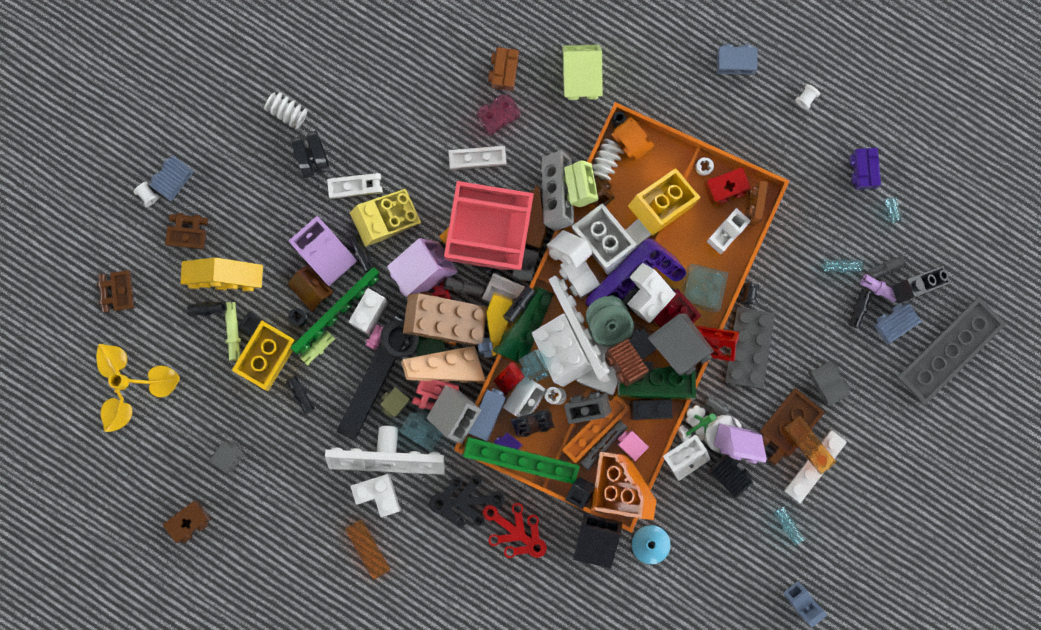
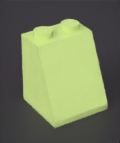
M600 45L562 46L564 97H568L569 100H578L579 97L598 99V96H603L602 49Z

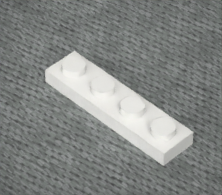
M830 430L784 492L798 503H801L847 442Z

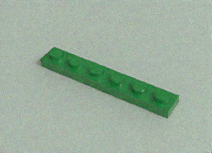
M373 267L290 347L296 355L304 354L310 348L309 344L314 339L317 341L324 334L323 330L327 326L332 327L338 319L336 317L341 313L345 314L352 307L351 303L355 299L358 301L365 294L364 290L368 286L373 287L379 281V271Z
M467 437L462 455L466 458L571 484L576 481L580 465L471 437Z

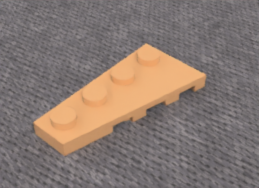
M475 346L407 358L401 362L406 380L460 381V383L477 382L479 384H484L486 381Z

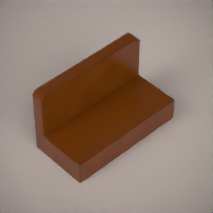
M309 264L298 270L288 282V286L311 312L334 293Z

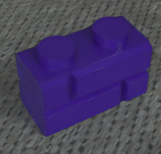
M878 148L855 149L849 157L850 166H853L854 173L851 174V183L855 185V190L879 188L881 186Z

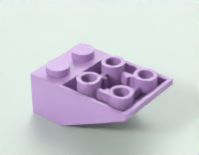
M318 216L289 240L291 245L328 286L333 284L358 262Z

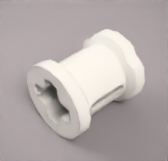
M807 84L804 92L795 101L802 108L809 110L810 104L815 97H819L820 92L815 87Z
M143 182L133 191L135 195H138L143 200L145 207L151 206L159 199V196L154 194L148 187V182Z
M550 387L545 393V399L550 404L561 405L567 398V394L562 388ZM556 393H558L559 396H557L556 399H553V396L556 395Z

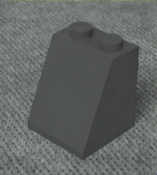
M678 314L648 337L679 375L686 374L688 376L696 370L695 366L698 363L704 364L712 358L710 354L714 352L687 314Z

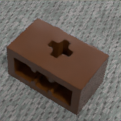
M193 501L162 525L175 543L182 542L184 544L193 538L191 534L196 530L200 532L208 526L207 522L211 518L198 501ZM186 520L192 521L190 527L184 526L187 523Z

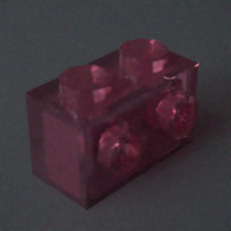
M509 93L505 96L503 94L499 95L494 99V103L489 106L487 104L482 106L477 113V119L489 136L521 117V111Z

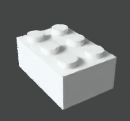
M603 203L572 226L574 234L587 241L592 251V256L608 276L638 247Z
M561 314L532 332L552 380L556 384L564 387L593 370L566 314Z

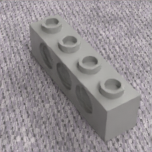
M561 150L542 157L541 167L544 224L553 231L574 225L573 205L567 199L568 187L564 182V167L572 165V160Z

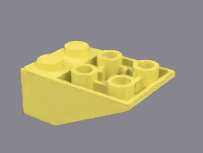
M406 189L358 204L350 212L365 247L381 242L421 223Z

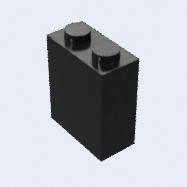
M584 513L573 560L611 569L621 536L622 522Z

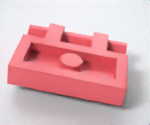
M441 380L419 381L416 393L421 394L422 397L414 396L411 404L417 405L418 408L423 410L424 408L431 410L435 403L428 401L429 397L437 400L445 385L459 390V385L441 382Z

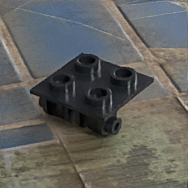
M548 409L510 419L517 437H528L533 433L547 432L551 428H555L551 412Z

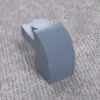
M799 581L783 592L791 606L811 628L827 616L825 611L813 600L809 592Z

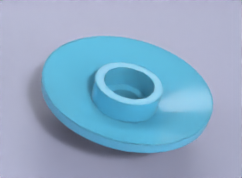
M655 525L641 527L632 538V551L636 558L643 563H659L667 557L670 551L669 536L662 528ZM650 541L655 543V547L652 549L648 547Z

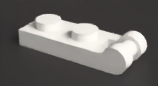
M375 173L327 179L329 198L383 193L380 186L381 174ZM372 181V187L367 188L366 182Z

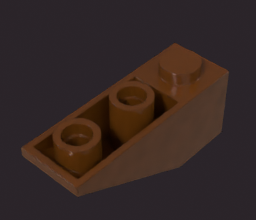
M535 185L534 190L531 189L530 191L534 195L526 245L542 249L547 234V227L544 224L541 190Z

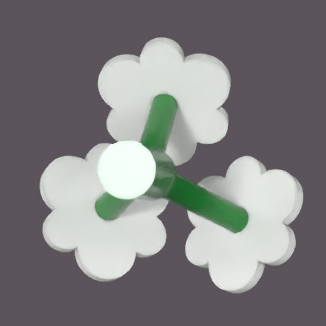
M695 405L693 409L689 408L686 412V422L693 428L688 430L682 425L678 429L679 437L683 442L691 438L693 432L698 435L700 440L707 442L706 430L709 424L716 420V415L713 413L703 418L705 410Z

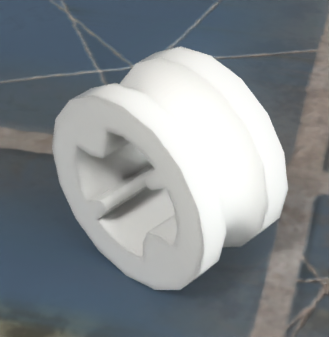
M705 157L701 158L695 165L696 172L702 176L710 174L714 168L713 161ZM701 162H702L703 164H704L705 162L708 163V165H707V168L709 169L708 171H707V170H704V171L701 170V168H702V166L700 165Z

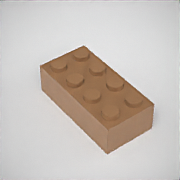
M420 293L409 294L403 333L476 346L478 343H483L487 307Z

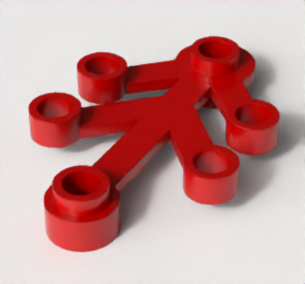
M515 503L512 506L516 527L499 515L496 507L488 505L483 509V516L486 520H494L511 533L499 536L496 534L491 535L488 539L491 546L519 540L527 545L516 548L507 546L504 550V555L507 558L529 553L532 557L539 558L546 553V543L539 538V518L536 515H530L527 519L528 524L531 526L532 539L525 534L522 504ZM516 505L521 506L519 513L514 511ZM488 509H492L494 511V515L492 517H489L487 515ZM535 517L537 519L536 524H531L529 519ZM493 536L498 538V542L496 544L491 543V538ZM536 544L541 546V550L538 552L533 549ZM508 548L513 549V555H507L506 550Z

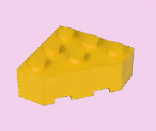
M221 258L182 261L180 284L188 285V289L215 287V290L225 291L227 289L235 290L242 288V291L253 292L254 288H262L263 265Z

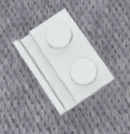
M493 273L482 299L490 302L493 292L514 299L520 295L525 286Z

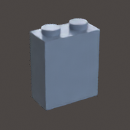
M494 388L492 391H486L479 407L481 412L472 425L469 434L487 442L489 441L507 400L503 397V392Z

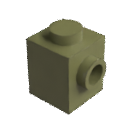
M395 387L391 393L387 391L380 399L383 401L380 404L383 407L381 411L389 418L392 415L397 418L411 400Z

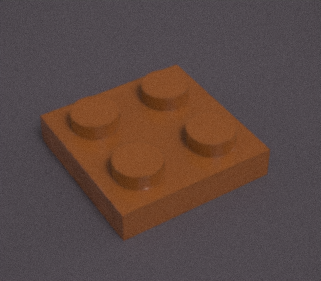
M759 181L749 190L748 200H750V206L746 208L745 216L751 220L748 225L754 226L762 220L768 182Z

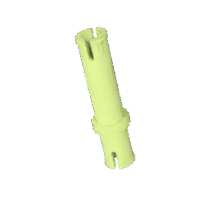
M231 302L226 303L227 310L225 313L227 333L225 343L228 344L229 361H237L240 357L239 343L241 338L238 336L236 303L232 302L231 304Z

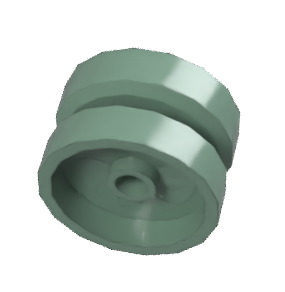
M614 296L599 298L586 311L587 324L594 340L598 344L612 347L630 338L634 329V323L625 303L620 298Z

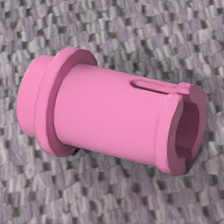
M375 325L370 338L366 339L367 347L376 350L377 347L379 348L380 335L384 327Z

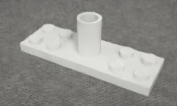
M393 426L379 427L377 452H367L356 448L350 451H345L341 448H331V450H326L325 453L329 469L442 475L445 473L444 455H440V453L430 452L429 454H421L417 451L396 453L398 429Z

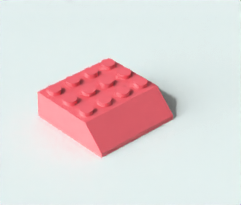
M457 181L444 259L446 261L501 270H521L534 193Z

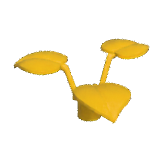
M99 344L96 355L98 370L104 377L108 378L109 386L115 388L114 392L117 393L120 399L119 401L116 398H111L102 405L101 419L104 431L112 432L119 430L132 417V407L128 403H123L124 398L120 390L126 389L129 383L150 384L149 391L152 395L166 397L173 392L180 380L178 373L167 366H155L148 372V381L128 379L127 376L120 374L119 371L127 365V354L125 351L117 346Z

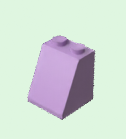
M419 238L387 266L390 276L397 282L401 294L405 297H408L409 294L428 291L443 282L446 277L450 278L458 272L451 261L444 259L445 250L438 241Z

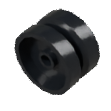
M317 131L307 134L309 146H306L301 136L291 139L294 157L304 179L314 176V163L319 173L322 174L330 171L329 163Z

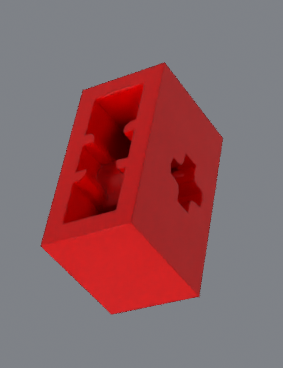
M743 167L711 178L704 183L711 204L718 203V206L729 202L728 198L735 196L738 199L746 196V192L751 189ZM727 185V186H731L732 189H730V190H729V189H726V190H725L724 187Z

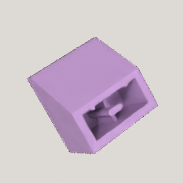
M719 424L714 446L720 448L721 453L730 455L729 457L737 460L745 458L746 461L755 464L758 461L766 462L767 458L761 434L748 429Z

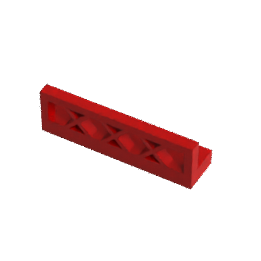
M695 325L714 350L710 354L712 358L735 361L739 332ZM730 347L731 355L723 354L720 348Z

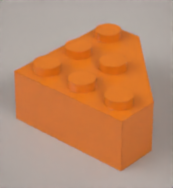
M600 452L591 510L654 520L656 499L630 457Z

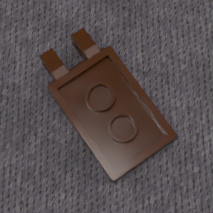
M797 388L790 392L759 431L763 438L764 447L769 444L776 450L767 460L772 465H776L782 456L784 458L786 456L790 457L825 413Z

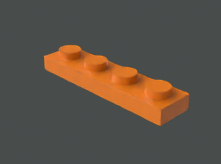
M615 395L609 401L612 412L606 418L590 420L561 449L575 464L630 409L618 395Z

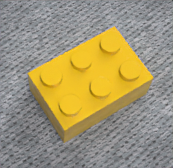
M675 168L637 194L628 207L653 236L691 209L701 197Z
M261 320L232 371L262 389L269 391L292 353L290 347L296 340Z

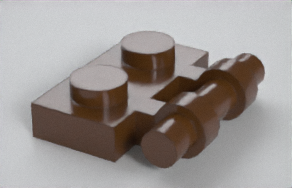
M184 213L169 215V221L176 222L175 227L167 226L166 246L205 249L207 231L200 230V225H208V218L201 217V215L186 216ZM184 223L193 224L192 229H191V228H182V227H183V224H184Z
M131 271L111 272V280L106 281V274L98 275L97 289L100 290L99 305L101 306L102 313L110 312V304H113L114 311L135 309ZM109 287L112 288V297L108 298L107 291Z

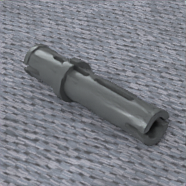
M618 420L595 447L592 446L590 448L591 451L580 464L589 471L599 460L600 452H606L628 427ZM616 431V433L612 436V438L605 444V442H606V441L611 437V435ZM602 447V449L593 457V459H591L592 456Z

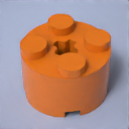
M632 116L614 129V133L611 134L620 147L625 146L623 150L632 162L635 159L641 158L655 146Z

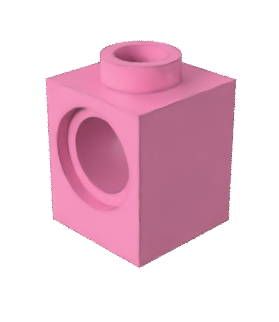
M631 430L628 433L624 431L618 437L619 442L617 445L633 461H636L649 448Z

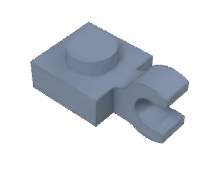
M483 338V343H478L480 355H484V359L492 358L493 342L490 341V338Z

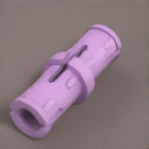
M868 274L863 276L865 280L861 279L860 285L871 289L876 295H882L891 300V302L897 300L894 298L895 295L892 288L887 286L884 281H878Z

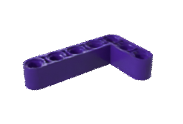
M646 239L587 297L585 301L586 306L589 308L595 300L605 296H614L622 300L636 286L630 279V276L642 263L652 269L656 267L672 281L682 280L686 275V270L679 260L653 239Z

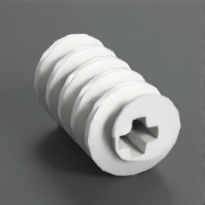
M275 92L272 93L264 106V110L270 111L271 115L277 114L279 120L283 119L285 124L289 123L290 127L296 126V129H298L305 120L308 109L305 108L301 112V105L299 104L295 108V101L293 100L288 103V96L281 99L282 92L278 95H275Z
M604 139L605 144L601 145L602 151H598V157L594 159L595 164H592L594 177L597 175L602 180L611 181L608 173H615L611 167H618L614 160L620 161L621 158L617 154H624V151L616 142Z

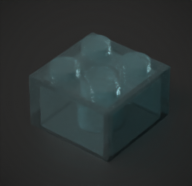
M691 263L686 270L682 294L695 308L716 313L721 310L729 273Z

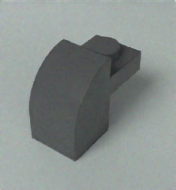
M525 244L521 270H514L513 277H517L522 281L532 280L540 249Z

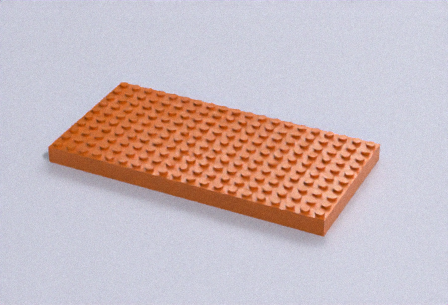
M615 102L587 162L595 164L594 159L598 157V151H602L600 147L602 144H605L604 139L616 142L611 135L615 129L613 127V119L616 112H623L624 116L626 115V119L632 116L655 146L633 162L625 151L624 154H617L621 158L620 161L614 160L618 167H611L615 172L614 174L608 173V176L611 178V181L608 182L612 186L610 189L615 199L606 208L626 230L638 219L628 207L635 196L675 168L701 198L691 209L653 236L651 234L647 239L655 240L674 255L685 268L686 275L680 281H672L656 267L653 269L670 287L675 290L678 288L702 315L694 322V325L723 329L789 184V180ZM704 157L711 159L714 164L713 171L706 176L699 175L695 169L696 163ZM700 163L702 171L709 170L707 168L708 163ZM743 167L751 189L759 181L768 182L763 217L756 225H747L725 251L720 254L706 241L736 208L745 215L746 208L750 206V200H748L749 190L746 192V196L738 199L735 196L728 198L729 202L718 206V203L711 204L704 183L711 178ZM726 185V186L724 187L725 190H726V189H729V190L732 189L731 186H727V185ZM591 204L583 207L573 205L574 224L597 207ZM573 225L555 231L551 240L563 230L575 236L572 229ZM548 247L529 286L533 290L536 286L541 287L554 294L540 327L561 314H565L548 280L553 276L563 279L559 273V270H561L560 264L563 262L559 259L554 260L549 255L550 250ZM590 255L585 261L599 284H601L608 277V274L594 257ZM567 279L565 280V282L569 288L571 284ZM567 289L569 296L571 295L576 301L577 305L575 308L577 312H580L585 319L583 323L585 328L590 330L586 321L588 307L585 303L590 294L580 299L578 296L574 297L570 289ZM628 310L634 323L633 332L638 328L640 331L645 329L648 335L651 336L659 330L660 327L647 322ZM535 341L525 365L498 354L477 398L476 406L480 407L487 390L492 391L494 388L501 391L493 380L512 362L516 364L525 376L545 389L550 387L564 389L567 398L563 404L556 405L547 402L544 395L532 413L548 409L551 412L555 428H551L547 432L533 433L528 437H517L510 420L517 417L503 408L488 442L494 443L499 436L502 438L507 432L523 445L520 450L574 463L561 449L589 421L569 424L564 405L573 396L582 395V397H588L590 393L598 392V390L579 384L576 380L564 387L553 382ZM658 350L642 360L653 362L652 370L654 368L671 366ZM709 360L704 364L700 362L695 366L696 389ZM617 383V386H616V389H615V391H614L613 396L608 395L609 401H610L615 395H618V383ZM513 389L511 392H509L507 395H504L503 397H505L506 399H508V397L511 396V394H512V392L514 391V389ZM556 393V395L553 396V399H556V397L559 396V394ZM620 397L630 408L619 419L628 427L625 431L627 433L630 430L633 431L649 447L636 461L632 460L650 491L665 460L663 456L668 453L691 400L671 399L673 418L631 420L630 402L632 400H659L660 398ZM615 431V432L611 435V437L605 442V444L612 438V436L616 433V431ZM468 432L462 444L457 442L454 451L463 454L467 437L483 439ZM605 434L593 445L594 447L605 436ZM618 439L606 451V453L628 456L617 445ZM602 447L592 456L591 459H593V457L602 449ZM589 449L576 463L580 465L576 480L581 477L595 485L599 460L589 471L580 464L591 451ZM478 461L571 504L565 500L571 489V483ZM593 495L589 503L581 509L595 516L621 521L622 529L631 533L638 518L591 510Z

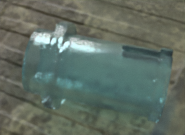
M897 198L886 199L887 219L890 220V223L900 221L902 214L899 212Z

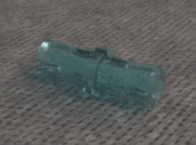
M845 258L840 260H823V272H863V260H846Z
M785 506L774 512L783 526V531L787 532L794 546L805 540L796 526V521L792 520Z

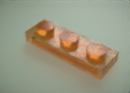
M798 416L784 427L785 431L819 474L824 473L836 463L835 459L801 416Z
M363 519L345 529L373 580L391 570Z

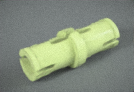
M326 331L320 339L311 343L312 346L300 356V359L308 366L319 354L322 355L324 353L323 350L335 338Z

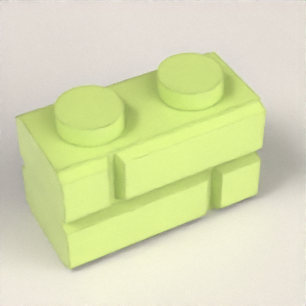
M578 161L573 165L564 167V182L568 187L567 199L571 205L583 207L598 201L592 164L586 161Z

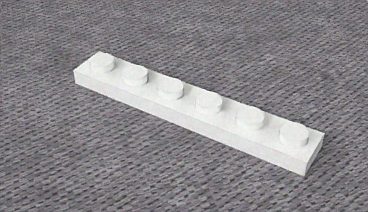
M553 276L548 280L596 376L605 383L611 379L608 374L610 369L606 362H602L600 358L602 353L597 345L594 346L591 340L593 335L588 328H585L583 324L585 319L580 312H577L575 308L577 305L576 301L571 295L569 296L567 292L569 288L564 279Z

